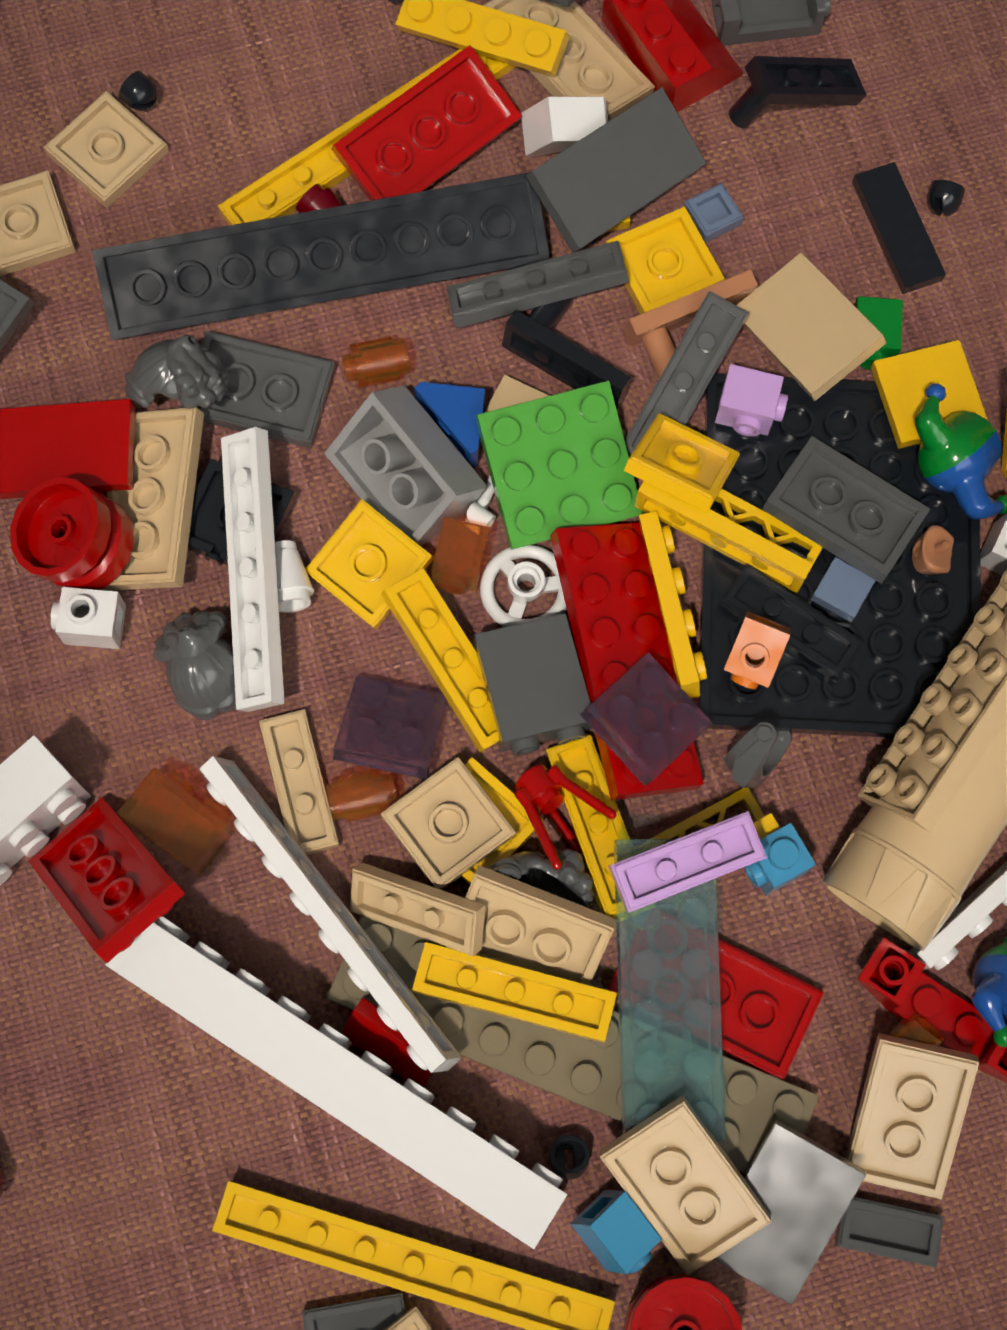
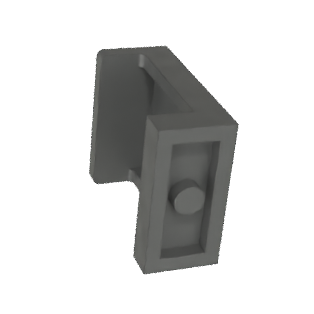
M711 0L717 36L723 45L819 35L824 17L830 15L831 9L830 0Z
M566 614L474 634L472 646L477 652L499 735L498 747L500 752L512 750L515 756L524 755L540 749L539 743L557 739L558 744L561 745L586 737L585 732L590 731L595 717Z

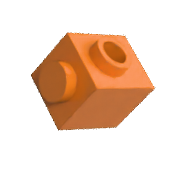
M747 611L724 667L725 671L732 673L730 679L750 689H757L758 684L769 688L790 638L791 628Z

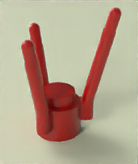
M541 764L528 769L519 777L515 784L517 792L514 796L524 807L552 867L558 870L561 868L562 863L538 811L542 815H547L574 851L579 852L581 856L583 855L578 840L556 810L564 800V796L561 793L562 787L609 819H615L617 814L615 810L607 806L600 799L567 778L557 765L548 770L545 765Z

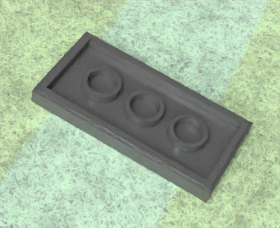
M661 87L531 171L526 177L572 252H575L707 163L664 89Z

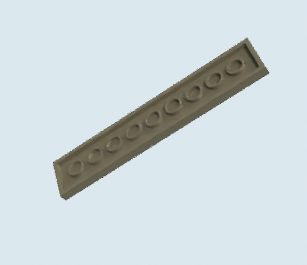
M363 915L359 921L360 926L412 992L425 942L439 946L443 945L371 920ZM343 958L326 999L352 1011L362 998L367 999L378 1007L379 1004L371 993L361 990L351 980L347 973V969L350 966ZM412 992L462 1057L632 1128L684 1095L732 1163L743 1174L746 1173L776 1119L805 1135L819 1096L616 1011L612 1012L605 1043Z

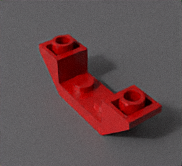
M883 937L857 977V980L890 1013L943 1048L977 1055L980 1062L978 1070L1007 1083V1047H1000L995 1043L993 1038L994 1031L978 1010L924 974L922 971L926 964Z

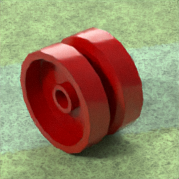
M59 476L42 481L25 495L15 510L10 527L11 549L18 563L31 574L44 580L52 581L59 587L102 590L119 577L129 562L134 545L133 523L126 509L108 496L96 492L77 479Z
M677 1274L659 1277L641 1288L628 1307L624 1330H677L685 1325L692 1330H742L737 1311L724 1293L709 1282Z

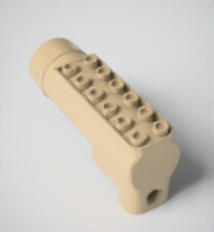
M1007 570L1003 573L999 585L985 606L975 615L973 624L958 646L950 652L946 664L932 685L922 694L916 709L905 725L895 734L893 743L879 764L869 773L865 785L857 796L872 808L857 828L853 829L822 881V884L832 894L856 912L896 938L922 951L925 950L958 906L961 896L974 874L1007 826Z

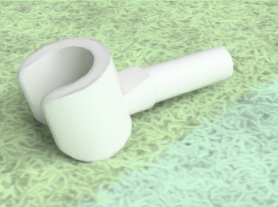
M490 476L486 482L488 487L478 498L477 502H473L469 506L465 520L466 528L479 537H483L489 531L496 519V515L486 509L494 494Z

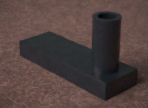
M754 56L745 66L752 85L733 104L728 114L736 126L747 128L769 104L857 105L867 94L851 59Z
M571 298L535 307L529 316L524 315L518 310L513 312L506 322L502 347L574 390L609 381L616 409L618 410L625 399L631 377L551 331L570 306Z

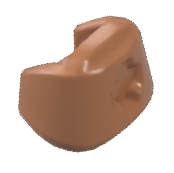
M932 525L915 541L912 549V561L919 573L936 575L945 574L950 571L954 538L945 528Z

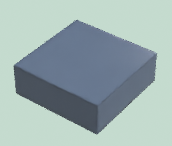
M722 183L684 201L683 207L685 206L705 243L741 226L743 223V215Z
M835 557L811 600L852 623L876 580Z

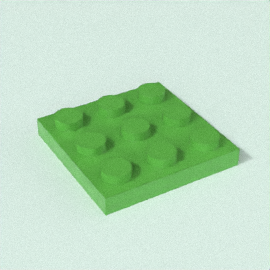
M609 381L475 416L506 538L511 550L550 540V535L556 528L606 525L643 514V511L634 507L638 492L634 476L624 471L629 456Z

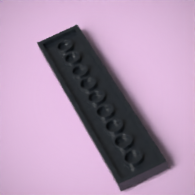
M528 173L94 249L92 253L111 340L515 268L548 260L550 257L540 198L526 177Z

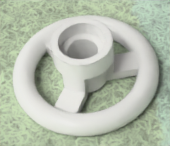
M528 545L513 550L508 547L496 554L482 573L480 596L483 606L490 617L503 627L561 615L567 609L554 554L543 547ZM520 558L538 560L547 565L555 576L545 577L543 570L535 563L520 562L515 565L513 560ZM499 570L508 578V589L513 595V602L508 613L498 605L494 595V581ZM522 581H530L534 588L529 591H523L518 587V584ZM558 591L553 606L546 613L536 618L522 619L528 602L535 600L543 593Z

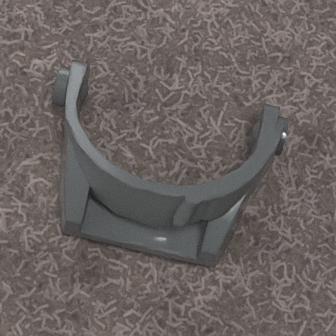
M768 722L757 724L733 746L723 759L728 769L732 770V779L745 788L756 789L769 777L791 744L792 734L789 731H777L776 727Z

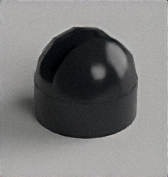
M136 71L122 84L119 98L129 107L145 111L153 107L156 102V86L144 73Z
M948 180L932 181L927 195L930 211L938 216L942 213L945 216H951L958 211L962 204L965 188L958 183Z
M565 1135L558 1138L552 1144L550 1149V1165L559 1177L572 1180L579 1178L587 1170L590 1151L584 1140L574 1135ZM573 1149V1169L565 1168L563 1150Z

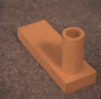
M747 270L629 319L623 333L630 347L643 342L660 378L676 350L668 332L691 323L709 291L733 304H737L754 292L758 283L752 270Z

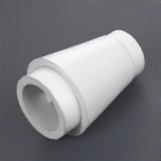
M290 540L275 542L279 612L290 613L303 610L311 605L310 596L313 595L314 589L297 550L296 542Z

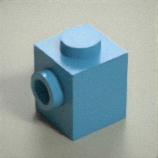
M789 823L760 840L767 856L766 859L743 868L751 883L756 888L761 887L765 896H768L806 875L816 864L792 823Z
M604 1190L570 1223L603 1268L609 1272L632 1274L639 1271L652 1258L650 1251L662 1240L626 1191Z

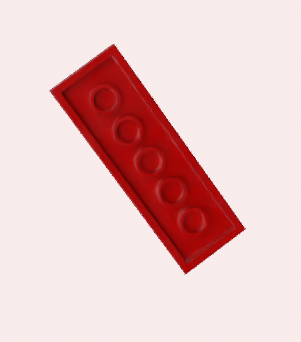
M640 522L556 528L550 535L579 664L595 717L593 725L611 801L697 790L704 785L684 701L679 690L665 623L661 614L653 575L650 570Z

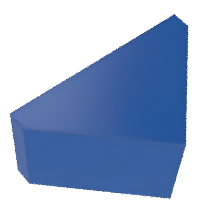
M420 382L414 387L415 399L474 469L478 466L481 446L475 416L485 412V389Z

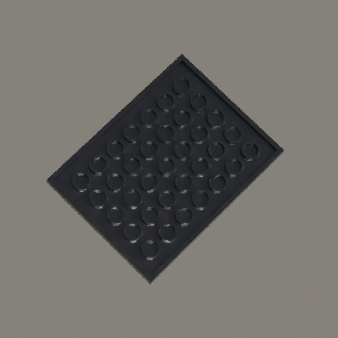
M715 374L706 390L705 436L740 453L734 468L722 487L723 490L762 510L769 496L811 436L927 506L930 508V511L884 582L881 584L875 581L852 623L811 600L832 561L837 557L825 548L821 549L798 593L782 586L864 641L836 683L786 649L782 654L769 688L758 684L757 689H750L730 679L732 673L725 671L724 667L743 620L719 605V603L745 565L702 543L700 651L703 656L707 679L700 681L698 728L750 731L757 724L768 722L773 724L777 731H789L791 733L894 738L897 731L905 725L916 709L922 694L932 685L946 664L950 652L958 646L973 624L975 615L981 609L980 520H971L959 506L953 494L939 491L924 479L918 466V449L920 444L898 449L876 382L841 380L814 401L793 378L784 377L780 393L788 395V401L782 422L774 420L768 436L763 434L746 436L736 432L733 427L715 423L727 374ZM714 501L710 509L726 517L722 504ZM732 510L734 516L740 514ZM753 520L739 523V525L766 538L763 527ZM932 525L942 526L954 538L951 568L945 574H921L913 565V545L917 538ZM773 531L774 537L781 536ZM794 542L779 545L803 559H806L810 550Z

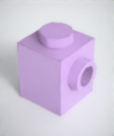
M730 364L715 423L733 427L736 432L746 436H757L759 434L768 436L773 421L782 422L788 395L780 393L784 377Z

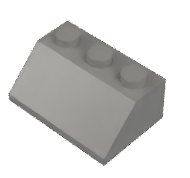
M405 385L371 392L324 453L360 499H363L420 546H423L461 518L467 512L469 506L488 487Z

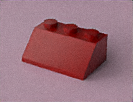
M603 0L602 22L632 63L655 86L653 92L661 87L664 89L676 112L683 110L742 76L743 71L690 0Z

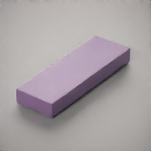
M749 811L608 867L625 911L630 913L766 859L767 856Z

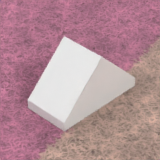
M547 97L523 111L521 115L525 155L531 158L562 152L608 122L606 98Z

